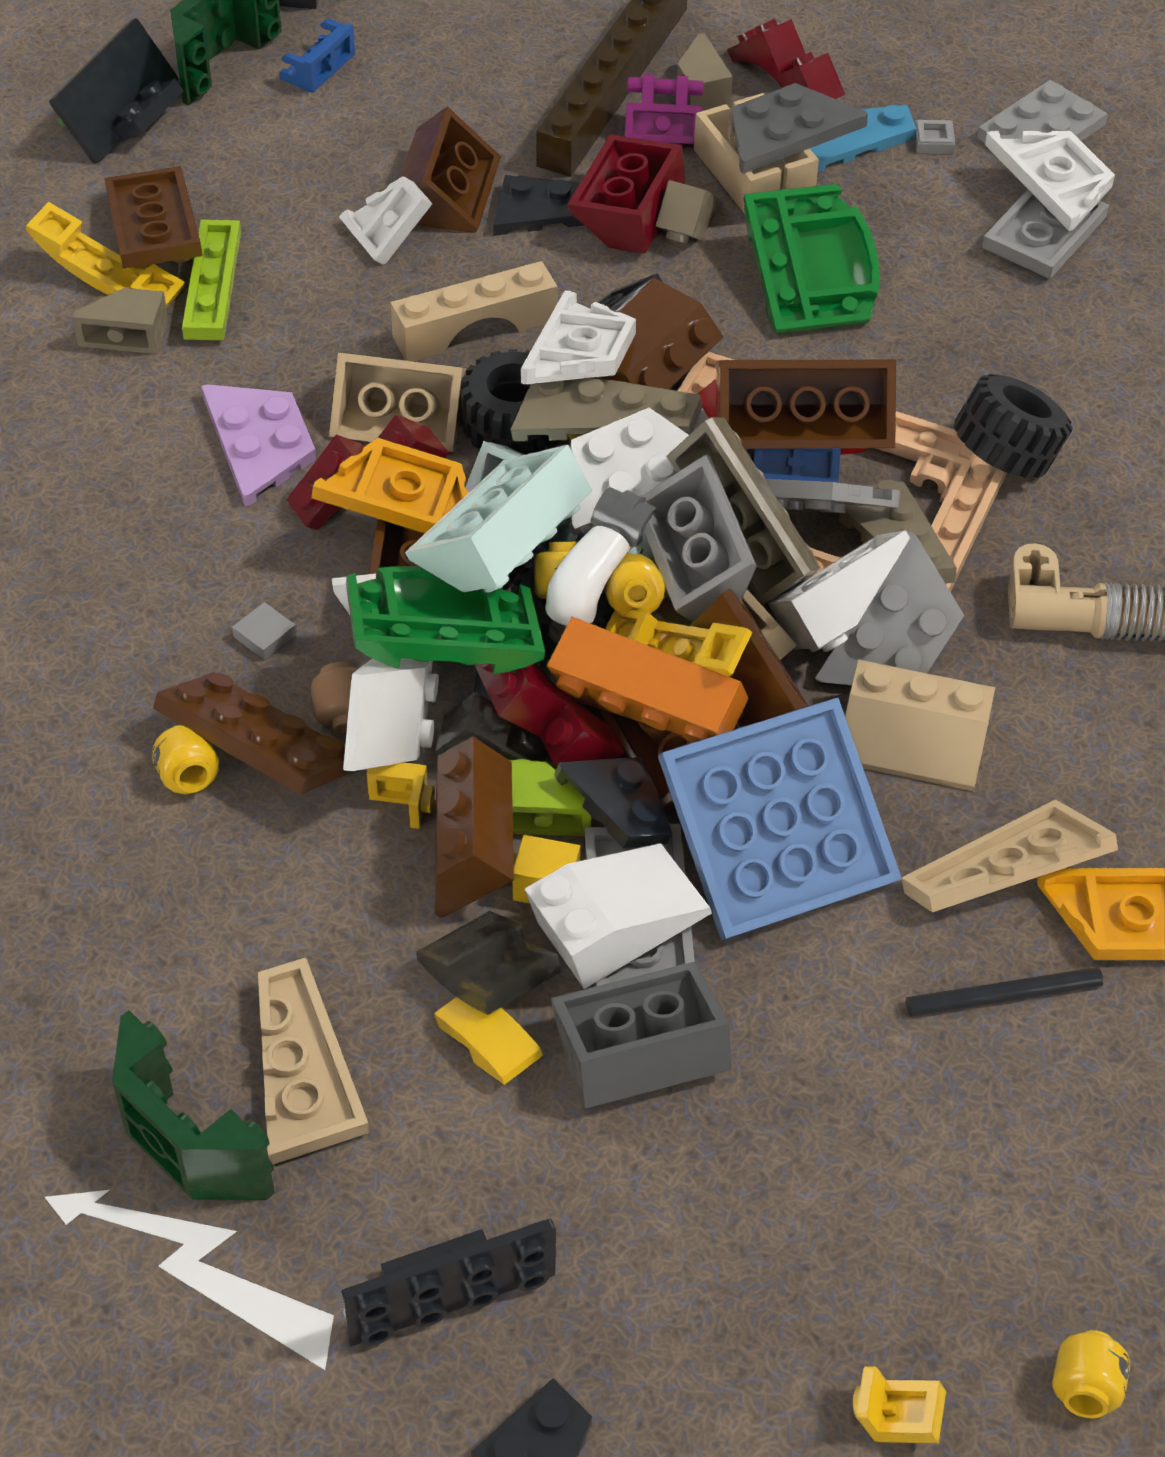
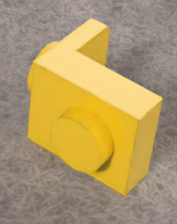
M401 762L368 768L369 800L408 804L410 828L420 829L423 813L432 812L435 797V785H428L426 765Z
M865 1366L861 1386H857L854 1391L853 1410L857 1420H859L876 1442L939 1444L946 1390L940 1381L886 1380L876 1366Z

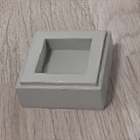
M915 120L916 153L954 154L955 137L953 121Z
M265 602L232 626L233 637L263 660H266L297 635L296 625Z

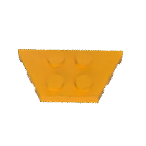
M376 438L363 447V451L360 454L351 456L339 464L338 472L326 481L322 478L315 481L311 498L426 533L469 492L464 486L466 478L461 463Z
M1063 868L1037 877L1038 887L1094 960H1165V868Z

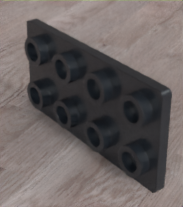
M134 18L49 100V104L92 163H97L120 141L144 133L183 92V89L178 83L179 77L140 21Z
M546 1219L488 1240L483 1229L381 1263V1273L383 1276L341 1291L346 1336L350 1347L361 1343L366 1346L377 1345L391 1338L395 1331L412 1325L421 1328L429 1327L444 1319L446 1313L466 1306L469 1309H480L490 1305L497 1299L498 1295L518 1288L520 1291H531L541 1287L549 1280V1277L555 1276L556 1227L553 1220Z

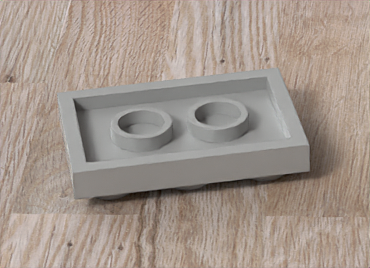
M1050 79L979 126L977 138L985 143L987 132L999 131L1001 139H1021L1022 131H1039L1043 133L1071 131L1082 141L1106 125L1108 113Z
M1027 190L984 235L982 248L1051 279L1107 217L1109 204L1099 201L1073 230L1068 231Z

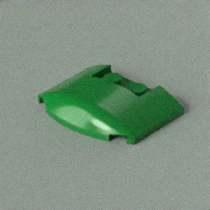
M837 184L744 194L743 201L748 241L752 243L766 302L765 311L775 334L869 323L873 313L871 310L879 290V262L875 243L869 227L857 206L855 205L851 208L838 197L842 193V189Z
M420 566L377 568L376 579L358 584L356 573L346 577L354 648L381 663L398 669L400 668L401 659H413L418 662H429L432 660L460 662L465 665L482 663L491 664L494 675L517 670L544 660L545 649L530 588L520 584L518 595L500 588L491 592H485L483 589L462 592Z

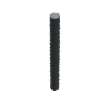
M1099 967L922 994L906 997V1007L909 1016L912 1017L1102 987L1103 975Z

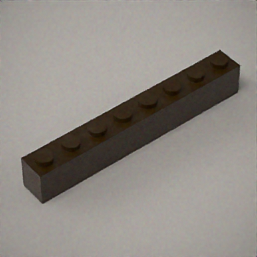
M630 0L536 131V167L569 177L573 175L629 94L627 92L628 77H641L686 12L687 0Z

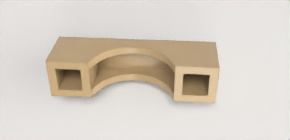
M540 261L392 301L393 339L405 361L413 362L445 353L452 339L463 328L481 319H506L512 322L519 332L546 325L557 305L558 286L544 263Z

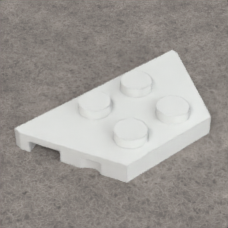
M999 131L987 132L985 145L1068 231L1073 230L1112 188L1115 174L1071 131H1051L1048 133L1022 131L1021 139H1001Z
M565 290L521 367V383L534 384L615 375L636 334V319L621 312L611 311L607 306L597 302L591 304V309L577 303L576 293Z
M647 408L572 439L570 449L592 489V492L579 504L580 510L571 516L570 531L572 535L575 536L593 528L590 522L592 513L601 495L609 487L621 492L629 490L642 496L675 475L677 472L666 456L689 435L651 408Z

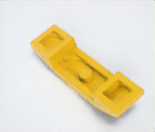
M50 202L26 225L27 233L47 254L73 275L104 294L110 295L122 288L164 292L167 308L185 286L184 281L155 264H152L145 270L133 267L123 269L119 254L81 233L83 222Z
M632 609L625 614H618L614 610L605 628L613 633L728 677L733 674L752 635V632L747 628L712 623L710 629L661 622L648 612Z

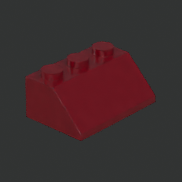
M610 134L570 199L568 210L608 248L645 254L660 229L656 227L668 181L671 180L685 184L682 145Z

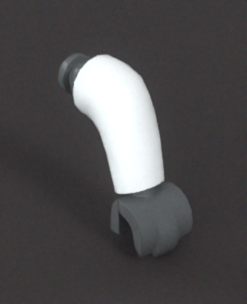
M611 487L606 489L601 495L590 520L593 528L570 550L548 584L545 609L552 622L548 634L554 642L559 643L571 617L587 623L593 622L598 600L605 584L627 552L640 541L645 526L657 508L645 503V497L629 490L621 492Z

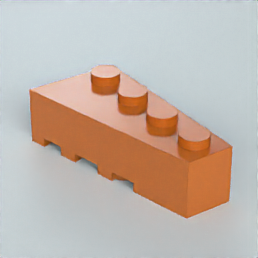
M571 617L547 664V667L557 681L556 686L572 700L645 723L658 730H667L680 734L691 743L733 731L749 699L741 681Z

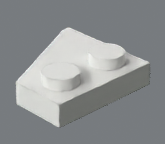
M403 176L389 184L384 191L376 192L367 197V205L356 212L347 209L342 212L339 218L375 261L384 265L432 203L413 181Z

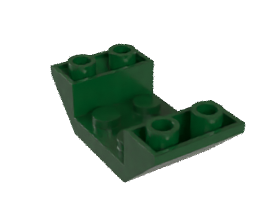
M183 0L170 10L180 86L183 89L181 93L182 102L190 105L198 97L208 92L212 87L210 59L223 49L231 46L236 39L259 50L269 41L278 37L282 32L279 0Z
M129 1010L121 1015L112 1083L125 1133L192 1200H268L275 1194L271 1174L274 1171V1167L269 1159L267 1150L270 1142L262 1128L253 1120H248L245 1123L232 1109L203 1132H200L197 1125L187 1114L182 1112L177 1116L167 1106V1100L174 1095L170 1080V1074L173 1072V1069L165 1057L164 1047L167 1046V1042L163 1034L152 1022L147 1021L143 1024Z

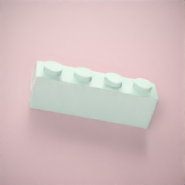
M569 445L503 460L405 553L411 562L462 592L483 589L485 592L494 591L508 582V574L515 567L526 563L533 557L532 550L539 543L550 539L557 533L556 526L562 520L573 516L580 510L579 504L592 492V489Z

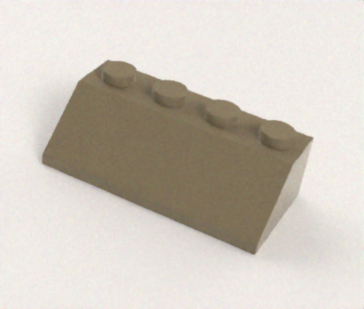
M711 417L705 420L666 456L677 473L706 454L711 457L757 566L749 586L762 606L821 569L814 558L813 551L799 535L790 521L788 512L780 505L767 485L763 473L755 466L742 446L740 437L731 429L724 417Z

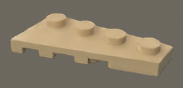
M1055 799L902 877L904 894L929 911L935 912L1117 851V838L1114 832Z
M306 957L258 972L267 1137L270 1142L267 1150L272 1164L368 1134V1120Z

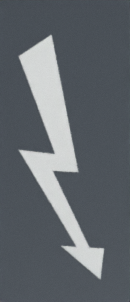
M109 1190L45 1197L66 1225L80 1213L184 1244L162 1262L159 1267L325 1370L334 1315L198 1261L237 1231L95 1203Z

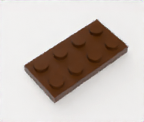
M181 166L104 178L123 269L131 267L144 269L156 263L168 261L186 262L193 257L203 256Z
M213 672L157 692L153 709L180 725L189 728L197 735L299 795L353 772L343 770L345 748L338 739L322 735L309 728L303 719L285 714L271 706L270 702L261 695L245 691L233 684V680L227 675Z

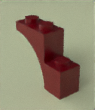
M775 18L738 35L739 44L727 49L733 63L746 61L761 67L778 82L781 88L796 83L834 99L845 95L829 53L814 58L812 52L806 54L792 19L779 25Z
M396 414L378 436L380 439L442 458H446L449 454L448 450L429 427ZM336 434L286 499L306 527L315 530L320 529L341 508L311 498L315 481L319 478L326 481L338 472L339 464L351 456L360 454L366 445Z
M478 663L474 665L498 715L539 736L555 766L558 767V764L561 762L616 759L624 754V750L610 724L591 714L572 700L535 663L517 670L494 675L491 664Z

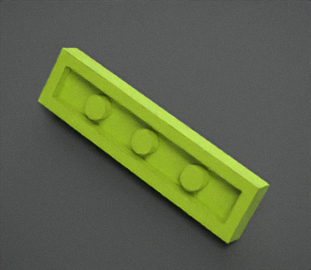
M200 220L198 234L203 256L194 257L182 324L183 338L186 340H224L240 244L241 226L240 221Z

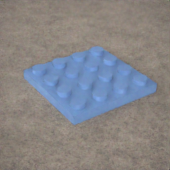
M839 698L658 755L721 940L902 880Z

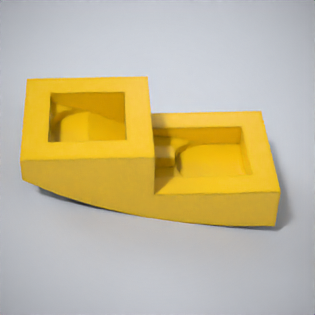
M473 985L434 1013L438 1026L469 1049L473 1062L504 1085L543 1056L541 1048L531 1036L497 1003Z

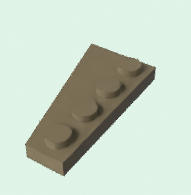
M596 377L534 383L530 385L512 425V440L528 441L529 435H548L549 441L567 440L568 434H587L647 408H651L690 435L702 409V398L699 394Z
M883 480L878 484L862 485L873 487V489L900 490L899 508L846 505L845 513H839V522L847 529L855 527L861 533V541L863 543L877 535L906 530L908 534L910 531L916 534L945 584L955 583L957 567L904 481Z

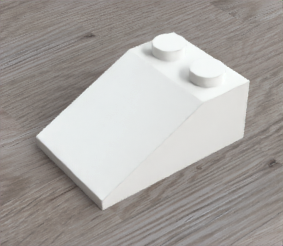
M906 530L875 536L767 603L779 625L797 644L794 649H810L811 652H815L822 648L826 652L848 639L845 632L858 624L909 541L910 537Z
M372 658L352 674L343 770L357 771L414 761L424 752V747L431 748L434 720H427L429 702L436 701L439 682L438 674H431L433 661L418 662L413 659H401L400 668L398 669Z
M661 843L569 863L525 888L538 924L584 989L712 914L709 905Z

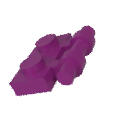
M643 74V78L628 77L627 92L642 93V103L627 102L625 137L694 146L696 113L702 112V106L687 105V95L703 96V81L688 80L689 76H677V79L655 78V74ZM654 94L676 95V105L653 104Z

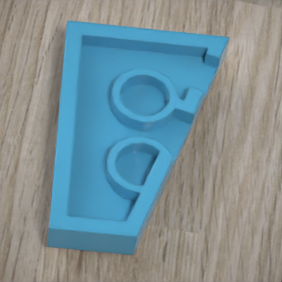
M890 105L887 107L861 109L868 113L866 127L810 148L819 159L818 172L826 170V165L839 160L843 164L853 161L856 155L868 150L879 152L914 140L916 126L908 106Z

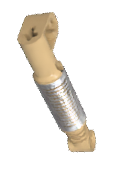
M1033 543L1021 546L1015 552L1008 584L1011 629L1089 632L1094 638L1102 640L1105 638L1113 640L1115 637L1118 640L1124 637L1126 641L1130 638L1134 641L1140 638L1142 642L1147 638L1150 642L1155 639L1158 642L1163 639L1165 640V587L1162 589L1158 584L1153 588L1150 584L1145 588L1142 584L1138 588L1135 583L1131 587L1127 583L1121 587L1116 582L1114 584H1108L1107 582L1105 584L1098 583L1093 588L1060 587L1058 558L1050 548ZM1030 580H1033L1034 585H1029Z

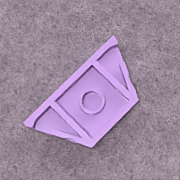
M208 384L201 386L205 404L244 506L255 503L257 501L256 494L269 485L273 484L275 487H278L288 480L293 472L302 470L316 460L315 447L292 392Z

